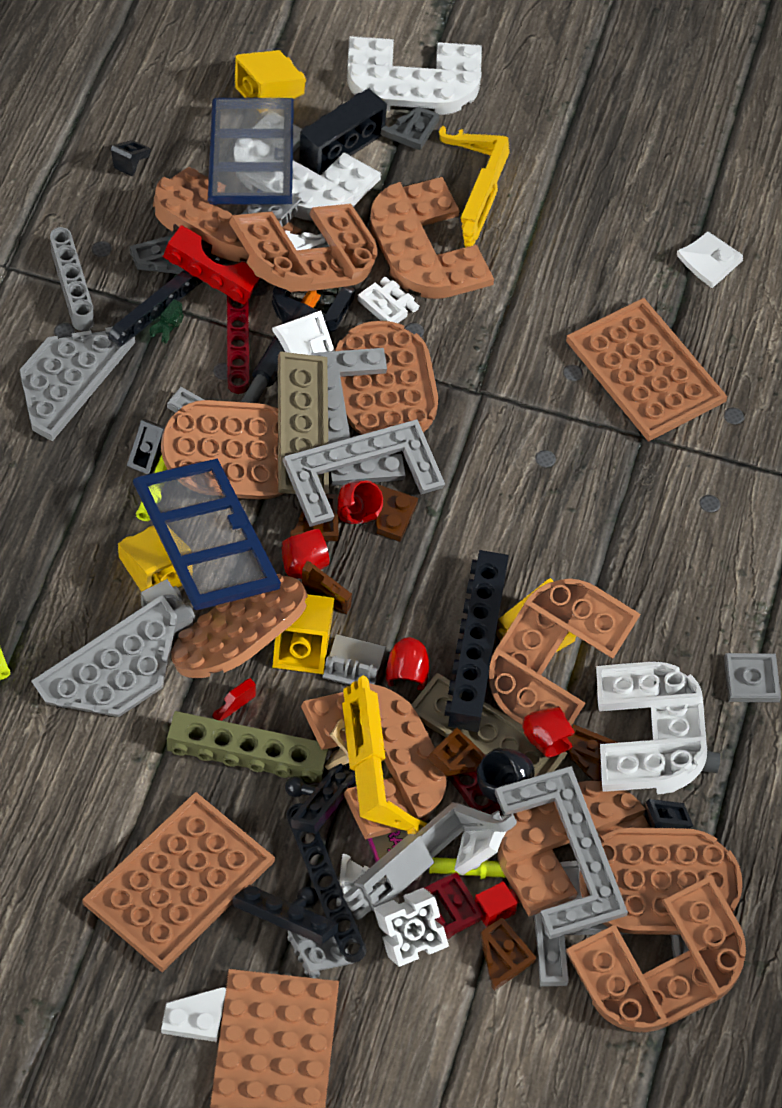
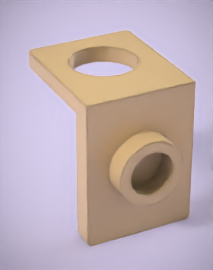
M343 719L337 722L330 734L340 748L333 751L326 762L325 767L327 770L340 763L345 765L349 762L347 743L340 737V730L345 732Z

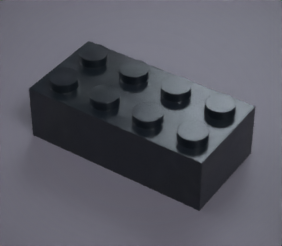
M367 88L363 92L357 93L346 103L340 104L335 110L321 116L313 124L305 126L300 131L299 163L321 176L343 153L352 156L380 138L381 129L386 123L387 103L370 88Z

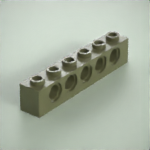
M177 711L174 712L167 736V751H171L176 755H190L198 757L203 761L223 762L231 767L242 766L255 772H270L283 778L299 776L306 783H321L329 749H321L318 741ZM192 737H200L201 739H200V740H192L191 738H192ZM224 742L226 745L219 746L217 743ZM243 748H251V749H253V750H251V751H244V750H242V749H243ZM276 753L278 756L271 757L268 754ZM300 758V759H303L304 761H303V762H295L294 759Z

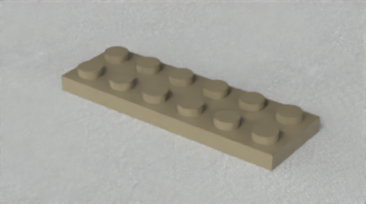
M280 352L278 354V493L296 494L282 460L284 456L328 444L327 357ZM329 472L319 474L318 478L325 494H329Z
M436 673L411 706L417 712L424 725L447 738L456 729L448 727L449 717L444 716L447 700L452 701L453 696L448 695L450 680ZM486 702L483 704L479 732L459 729L485 755L495 748L512 749L523 753L533 763L534 777L557 771L568 754L564 752L555 757H545L526 738L522 728L523 725Z

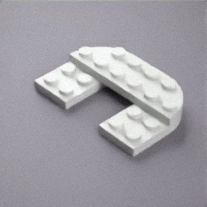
M350 37L347 81L350 90L356 95L370 88L387 103L388 112H390V106L433 108L437 114H450L460 111L462 106L468 102L471 104L479 92L482 45L438 43L436 69L392 66L394 39Z
M271 112L252 131H284V119ZM294 124L293 152L300 146V131H302L301 128ZM237 140L234 148V164H283L284 162H275L274 153L275 149H284V140ZM343 153L321 176L293 161L292 197L302 198L296 205L297 214L295 217L312 220L309 215L312 207L352 204L354 207L381 179V173L346 153ZM236 174L240 183L252 193L257 189L264 194H283V174Z
M663 662L596 666L599 711L651 707L653 740L600 744L603 792L656 788L658 795L673 793L692 782L702 771L707 759L703 696L696 679L691 674L687 676L680 672L678 666Z

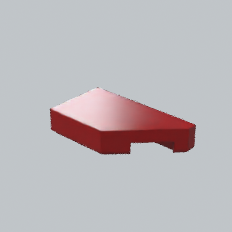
M249 678L232 689L224 698L226 704L214 711L212 717L215 720L222 721L256 697V684Z

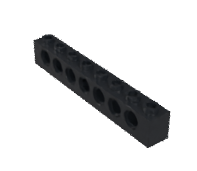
M479 550L478 559H472L470 574L475 576L474 579H469L467 594H471V598H465L463 613L468 615L467 619H461L459 633L464 634L463 639L458 638L455 654H460V659H454L452 674L456 675V680H450L448 695H452L453 698L452 701L447 700L444 716L449 717L448 727L479 732L509 558L507 554Z

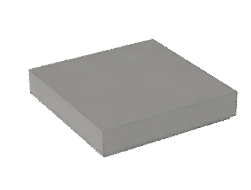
M725 653L724 663L729 702H780L781 693L776 654Z

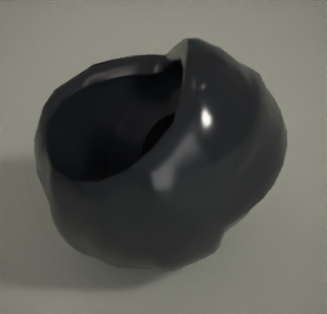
M495 748L484 755L481 763L476 768L478 786L482 794L497 804L499 803L495 795L496 788L533 778L535 772L533 763L526 755L517 750Z

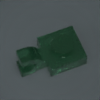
M174 299L161 314V320L150 328V336L155 337L157 333L161 332L163 333L162 342L167 343L170 338V332L174 327H178L183 320L184 315L182 314L181 302Z

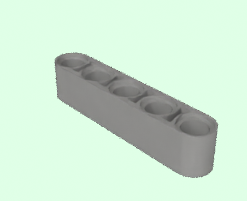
M58 227L50 233L51 253L72 324L77 330L87 331L94 325L92 301L72 235L67 228Z

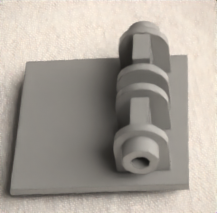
M292 197V204H251L242 214L272 211L283 227L297 214L296 205L302 198Z
M336 634L330 655L326 659L323 678L350 685L364 675L368 678L370 684H375L386 647Z
M288 931L287 939L292 943L295 955H299L298 961L304 962L302 965L306 976L317 978L321 975L320 970L353 964L344 959L334 936L323 945H320ZM346 948V953L350 954L348 948Z

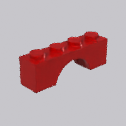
M181 225L168 242L163 257L170 263L186 270L192 276L208 283L212 288L228 295L234 301L245 305L257 288L261 278L257 277L249 265L243 261L229 266L212 261L202 249V237Z

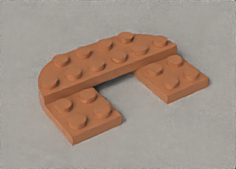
M187 167L171 179L163 177L158 182L153 207L156 209L155 216L165 227L174 231L183 225L200 235L202 240L213 245L212 254L234 262H239L240 259L248 260V252L229 223L232 214L214 204L208 203V177L199 173L196 169ZM218 183V195H224L226 187ZM291 222L282 227L284 231H290V234L301 235L302 229L294 226Z
M443 177L405 187L402 186L401 182L390 185L374 200L370 217L371 235L374 239L376 238L388 262L392 279L405 291L409 292L411 289L421 293V297L430 299L447 298L494 284V278L477 245L436 255L422 227L459 216V209Z
M352 204L312 207L309 215L330 247L296 250L272 211L231 216L229 223L249 254L247 264L254 271V274L289 292L356 285L368 277L377 257L375 240Z
M563 579L543 585L526 600L492 656L489 667V682L495 701L503 712L521 725H523L524 717L531 712L560 706L566 719L572 726L585 702L543 677L542 673L568 632L613 659L641 614L585 581Z
M369 683L370 690L378 695L386 758L384 761L393 777L383 780L386 802L389 800L412 817L425 822L436 810L446 790V776L427 758L435 747L417 712L408 701L390 689ZM343 692L306 700L301 705L322 750L338 746L330 734L339 720L343 719L344 721ZM340 730L341 739L347 743L346 733ZM357 786L346 789L343 795L365 839L401 830L360 817Z
M602 781L578 783L599 839L603 835L617 829L651 828L643 816L645 808L628 791L603 792ZM555 802L514 813L513 815L517 823L503 836L497 856L504 875L528 916L530 917L540 913L542 910L574 900L578 893L552 851L554 848L570 843Z
M712 875L663 900L665 908L689 951L642 974L615 924L566 949V953L592 999V1004L611 1024L632 1032L656 1031L719 1000L735 985L742 971L746 956L745 938L736 917Z

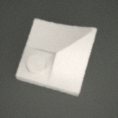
M706 232L692 244L677 251V256L687 268L711 288L717 285L743 261L741 253L709 232Z
M321 311L272 328L285 352L312 355V353L335 351Z
M464 830L454 870L463 876L470 870L477 869L482 862L498 852L501 840L507 831Z

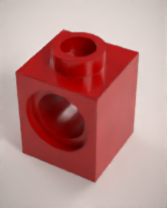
M504 881L475 896V901L484 914L482 921L486 928L501 917L507 919L516 913L517 895L512 888L508 889Z

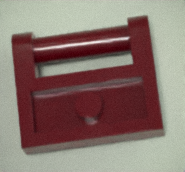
M457 871L424 887L433 896L437 894L454 921L447 925L440 912V917L435 919L444 927L447 940L453 937L454 934L483 920V912Z

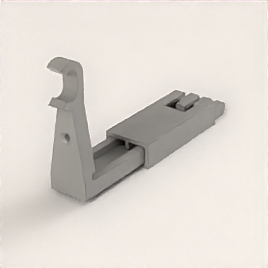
M452 802L417 834H408L353 882L354 886L343 897L346 902H350L348 906L351 911H354L353 916L355 919H361L369 911H374V907L393 900L434 863L432 859L464 830L505 832L513 828L517 821L513 813L502 819L498 811L490 815ZM384 876L386 877L385 882L383 884L377 883Z

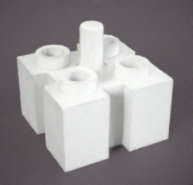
M424 888L404 895V903L398 904L392 900L374 907L379 928L387 934V936L382 937L387 955L399 967L419 959L417 952L424 950L428 954H432L449 947L444 927L435 920L440 917L435 897Z

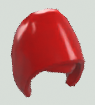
M354 480L341 487L337 502V514L340 520L350 524H363L377 519L383 507V495L376 484L366 480Z
M313 529L291 536L283 541L282 558L285 572L289 577L302 579V568L307 561L320 570L329 565L328 549L320 529Z
M412 637L403 638L394 645L389 654L386 669L387 684L389 687H392L394 679H408L418 682V690L422 691L426 686L429 673V658L426 648L417 639Z
M560 706L540 709L524 717L522 726L524 735L545 757H555L573 747L567 737L572 736L574 730Z

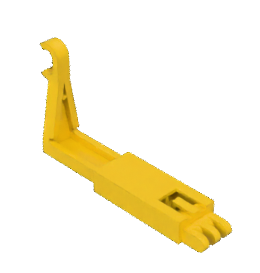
M442 126L439 130L442 143L461 146L491 156L486 169H481L461 216L464 246L469 247L473 246L478 239L498 191L497 182L509 155L508 137L463 134V129L458 130L459 133L454 136L446 134V128Z
M362 675L358 678V681L352 682L350 686L343 689L344 702L342 703L350 769L355 771L360 817L405 830L408 834H417L427 823L412 817L389 800L386 802L381 761L386 758L378 695L370 690L368 678Z

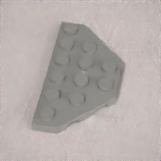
M112 327L92 333L91 330L72 333L71 337L58 338V336L47 337L20 369V377L32 431L53 441L134 345L135 337L120 347L108 338Z
M161 595L33 679L32 683L48 705L120 717L163 688L177 623V615L165 597Z

